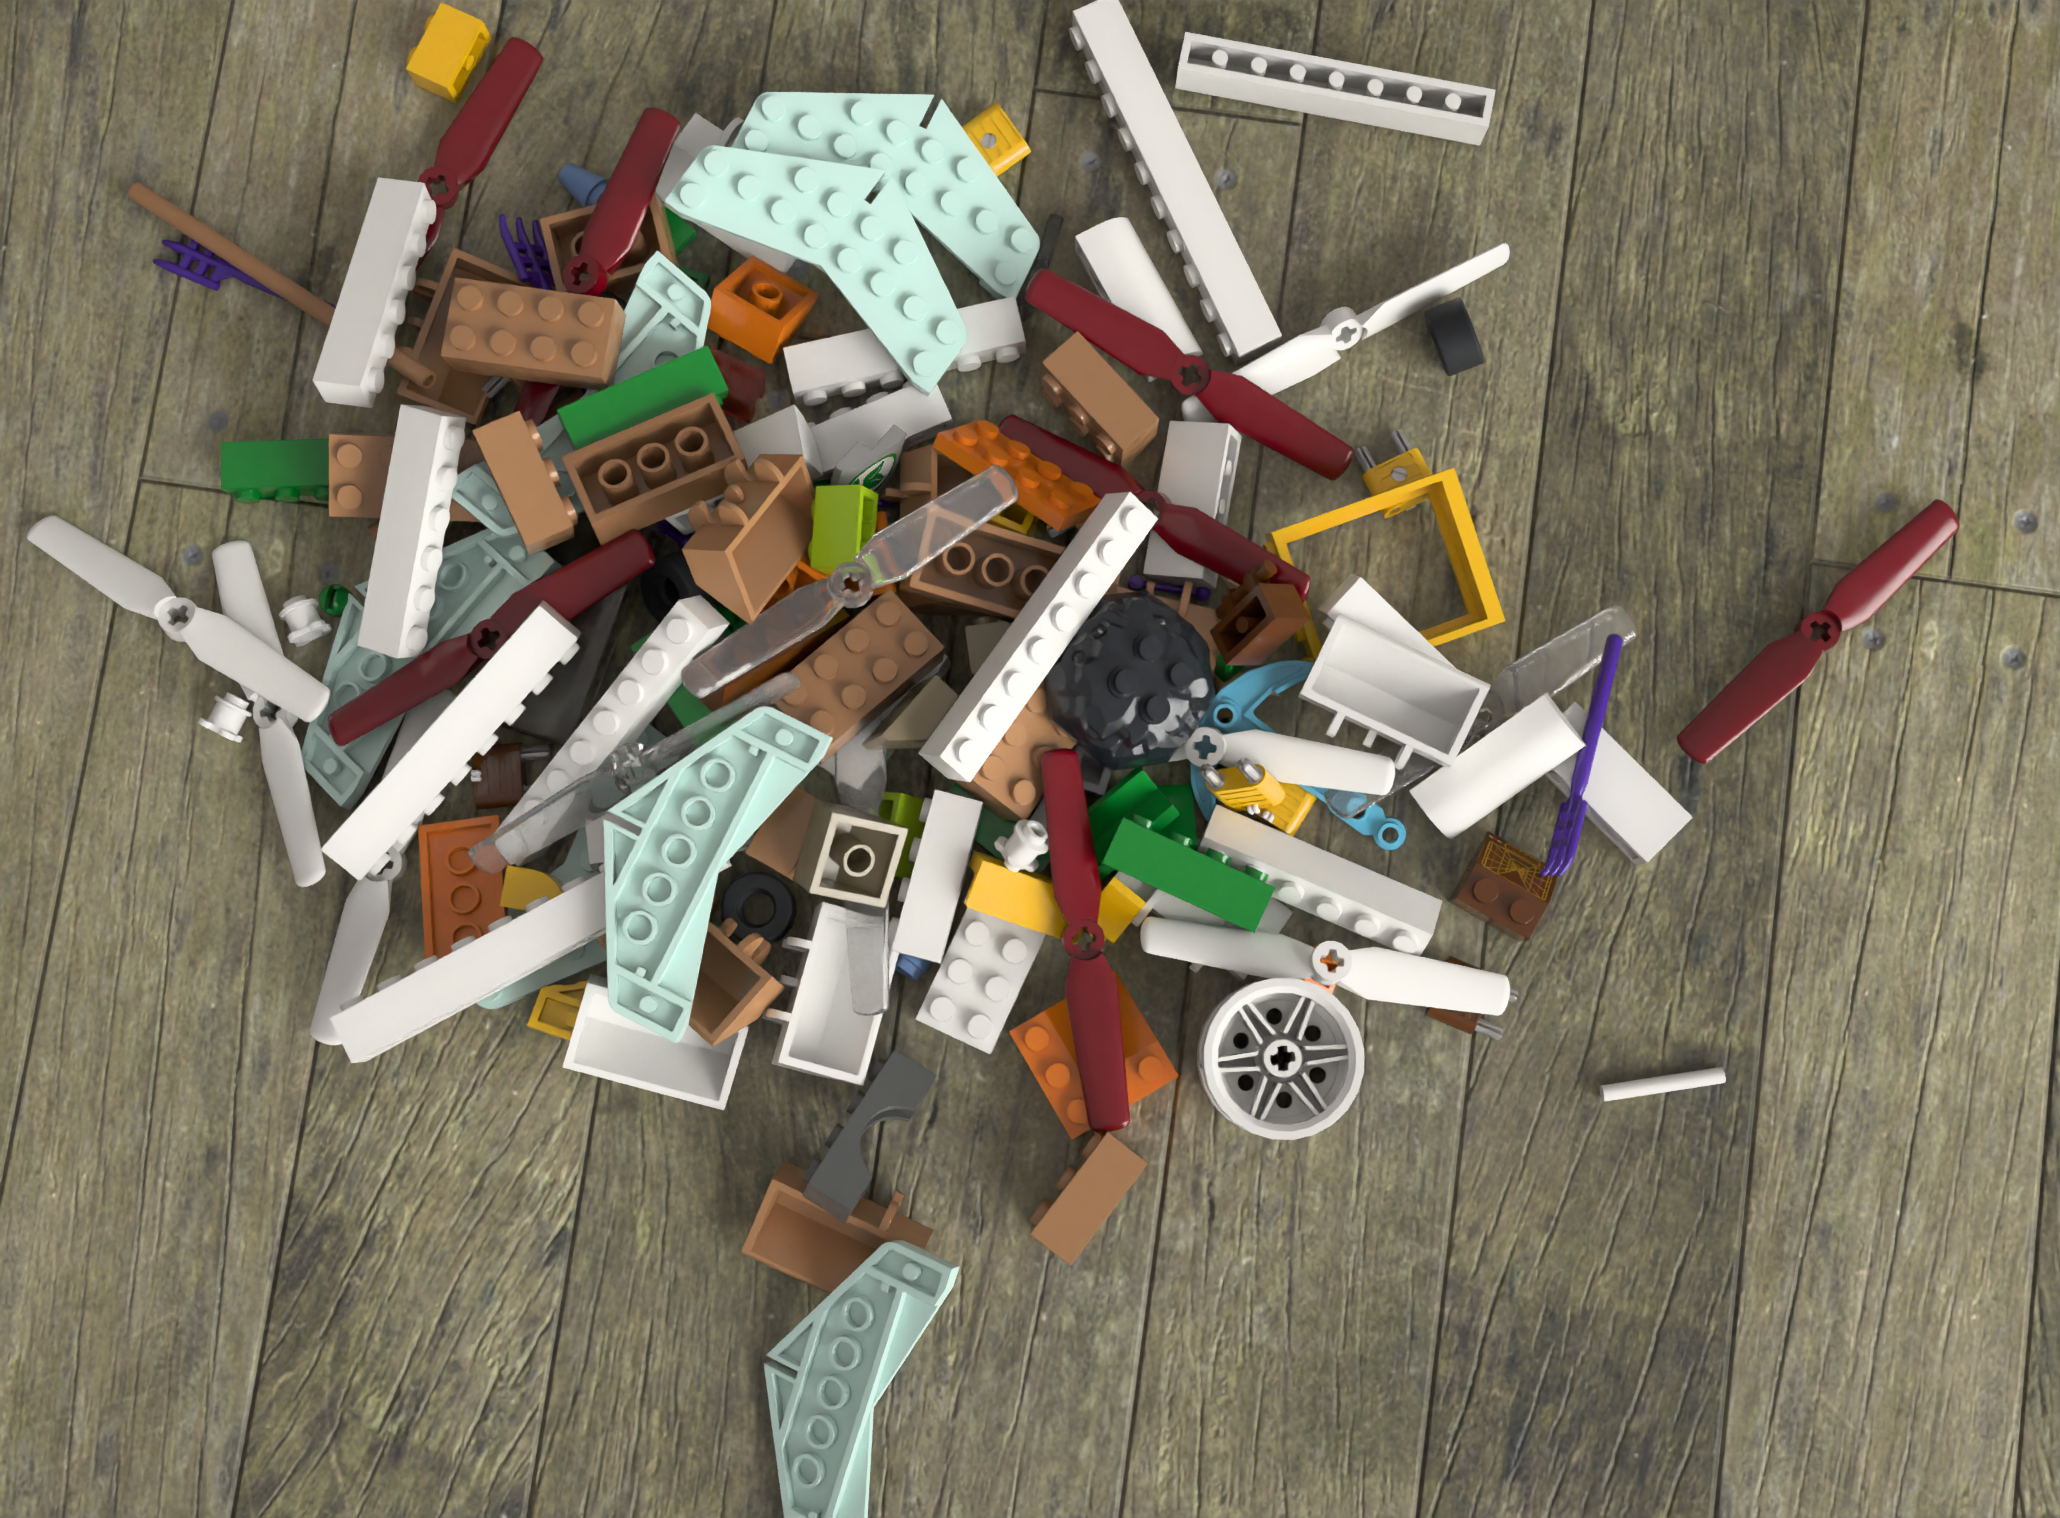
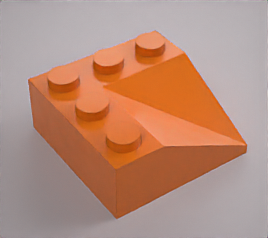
M1113 970L1112 972L1118 983L1130 1106L1176 1079L1179 1075L1119 976ZM1065 998L1010 1030L1009 1033L1068 1135L1073 1140L1091 1128L1088 1123Z

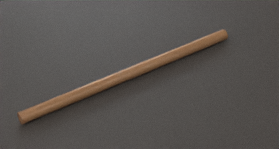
M136 182L130 187L128 197L316 320L330 327L336 308L142 183ZM395 347L392 358L387 359L386 365L423 389H429L435 383L436 373Z

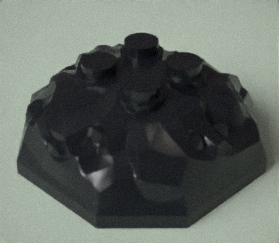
M1147 590L1103 595L1044 678L1049 721L1109 771L1168 763L1175 752L1198 728L1215 698L1210 664V649L1207 641L1190 622L1182 618L1175 610Z

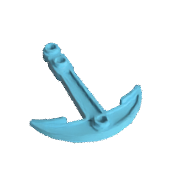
M1282 660L1247 670L1220 689L1198 728L1211 726L1217 728L1223 734L1253 729L1279 734L1259 719L1253 711L1273 691L1279 694L1298 682L1306 680L1314 662ZM1221 708H1229L1233 712L1232 720L1226 723L1221 722L1217 717L1218 711ZM1205 735L1203 741L1196 742L1195 748L1202 750V757L1207 758L1210 752H1216L1217 750L1216 745L1210 743V736ZM1190 761L1191 785L1194 796L1202 814L1209 821L1216 806V797L1207 789L1206 780L1199 774L1200 767ZM1219 763L1212 766L1215 770L1221 769L1217 767ZM1299 785L1328 804L1332 813L1363 835H1373L1376 844L1382 849L1395 850L1404 843L1406 830L1403 823L1396 817L1385 816L1383 808L1365 794ZM1355 803L1362 804L1365 808L1364 814L1357 818L1349 814L1350 807ZM1388 827H1393L1397 830V837L1393 841H1386L1382 838L1383 831Z

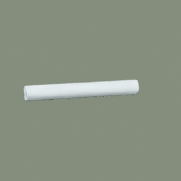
M1716 1067L1600 1085L1599 1090L1601 1099L1605 1102L1725 1083L1726 1077L1723 1068Z

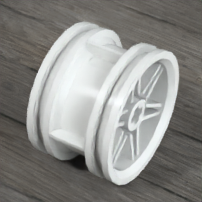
M1271 978L1242 986L1228 994L1212 1009L1202 1026L1198 1040L1197 1069L1201 1085L1211 1104L1227 1120L1250 1133L1269 1139L1295 1140L1315 1135L1328 1128L1349 1109L1359 1092L1364 1074V1047L1359 1028L1350 1012L1333 994L1316 984L1300 979ZM1272 1008H1277L1282 1014L1281 1021L1275 1025L1270 1024L1266 1018L1267 1012ZM1310 1025L1317 1026L1320 1030V1037L1314 1042L1308 1041L1304 1036L1305 1029ZM1237 1033H1244L1248 1037V1045L1244 1049H1238L1233 1044V1038ZM1283 1046V1052H1290L1291 1061L1284 1063L1283 1070H1278V1064H1271L1270 1056L1277 1054V1047ZM1314 1067L1322 1068L1326 1075L1324 1081L1318 1084L1312 1082L1309 1077L1311 1069ZM1245 1074L1253 1079V1086L1248 1091H1243L1238 1086L1239 1077ZM1280 1092L1290 1094L1292 1103L1289 1107L1281 1108L1277 1105L1276 1097Z

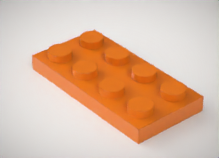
M978 420L939 432L932 446L1057 531L1086 521L1101 501L1100 498L1093 494V490L1089 486L1072 481L1061 473L1062 471L1057 465L1048 461H1042L1030 453L1028 446L1019 441L1010 440L999 432V428L995 424L986 420Z
M499 815L418 826L425 959L437 955L439 959L453 952L451 946L454 943L474 935L475 939H478L490 932L488 929L490 924L509 916L508 908L500 906L506 874L505 854L490 840L491 836L502 824V818Z

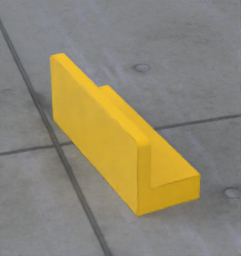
M974 850L968 866L975 875L964 904L976 911L1061 939V932L1066 923L1054 898L1052 877L1035 871L1019 870L1018 872H1012L1005 866L1003 860ZM1083 927L1079 928V935L1072 937L1073 944L1078 943Z

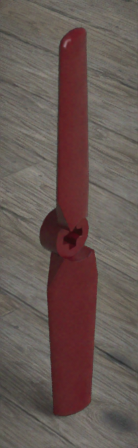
M518 37L509 38L440 139L434 167L426 169L419 177L418 182L425 184L431 200L435 201L436 218L433 224H429L426 234V251L423 257H419L415 271L418 270L438 240L445 210L451 208L457 202L459 191L485 169L543 63L541 53L523 39ZM441 181H444L447 193L439 192L436 197L432 196L433 193L429 185L431 183L439 185Z
M652 107L646 108L643 111L585 227L579 255L570 259L564 267L562 277L568 293L599 296L606 288L608 281L607 272L613 275L631 251L680 129V122L672 114ZM582 273L591 274L589 281H581L579 277ZM526 381L513 413L520 411L524 421L532 419L536 427L543 424L561 385Z
M1047 268L1040 269L1030 280L1025 293V299L1028 303L1076 333L1078 331L1087 341L1138 374L1169 380L1172 388L1178 393L1195 395L1215 420L1230 424L1236 431L1331 481L1341 477L1349 467L1354 455V450L1351 446L1245 377L1209 370L1206 362L1200 357L1185 355L1163 330ZM1193 364L1197 367L1195 374L1200 377L1197 384L1190 382L1187 386H1184L1181 383L1183 376L1179 374V370L1181 367L1187 369Z
M1010 414L998 425L1001 434L1010 440L1025 444L1029 447L1030 453L1042 461H1048L1057 465L1061 469V473L1072 481L1089 486L1093 490V494L1101 500L1105 494L1131 492L1144 506L1146 504L1153 505L1156 501L1155 509L1159 511V515L1157 516L1158 520L1150 531H1155L1177 554L1239 585L1244 582V575L1252 567H1259L1265 560H1269L1277 568V572L1270 578V584H1294L1302 602L1304 603L1311 584L1310 577L1306 573L1199 509L1172 504L1164 493L1145 490L1124 467L1016 415Z
M1934 500L1839 580L1820 612L1812 613L1801 619L1795 626L1793 634L1768 644L1677 735L1676 739L1680 748L1693 760L1703 764L1708 763L1807 680L1821 654L1836 645L1841 632L1867 622L1959 530V520L1953 509L1942 500ZM1820 625L1824 629L1821 634L1822 639L1813 641L1810 637L1813 632L1811 627L1815 628Z
M632 529L513 593L490 617L492 619L480 621L474 626L471 634L468 633L440 642L331 713L328 717V728L333 740L337 745L344 746L458 684L484 659L489 661L543 600L566 620H571L653 566L655 556L650 543L639 531ZM491 632L500 635L496 640L497 648L495 649L485 645L490 641L488 634Z
M1057 748L1041 755V769L1053 893L1066 923L1061 932L1060 942L1063 950L1070 956L1064 991L1089 1127L1099 1132H1111L1125 1128L1130 1123L1118 983L1104 953L1101 952L1105 939L1103 930L1098 925L1102 887L1078 754L1072 749ZM1083 927L1085 933L1092 934L1093 937L1092 942L1086 943V950L1082 951L1080 945L1073 944L1072 937L1079 935V928Z

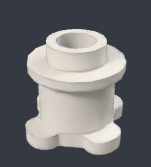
M305 595L287 600L283 604L284 609L279 613L280 619L287 622L292 632L287 638L290 643H295L296 647L304 646L312 640L329 634L333 630L330 624H326L324 620H321L316 609L318 606L317 600L313 598L307 599Z
M229 692L226 693L224 698L216 695L214 699L217 703L208 719L200 717L198 724L227 739L241 743L243 737L238 735L247 716H253V713L247 710L250 703Z
M1023 819L1016 823L1014 833L1009 839L1000 836L994 845L1001 852L1005 860L1004 864L1010 871L1027 870L1034 872L1039 866L1036 859L1037 855L1044 854L1049 849L1048 832L1039 822Z

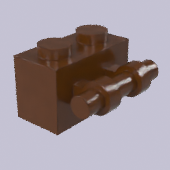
M1265 560L1259 567H1252L1244 575V582L1237 589H1230L1222 597V604L1215 611L1221 621L1210 630V633L1225 665H1261L1310 619L1294 584H1270V578L1277 572V568L1269 560Z

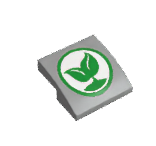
M893 425L872 449L857 441L835 466L830 486L862 485L875 493L881 491L894 477L907 433Z

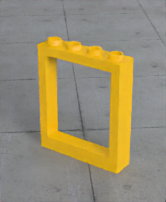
M1455 468L1437 472L1265 534L1267 542L1263 544V548L1294 566L1287 543L1427 494L1468 614L1418 632L1434 647L1505 621ZM1305 600L1303 604L1310 619L1293 634V637L1297 643L1302 641L1306 657H1303L1302 660L1315 662L1322 646Z

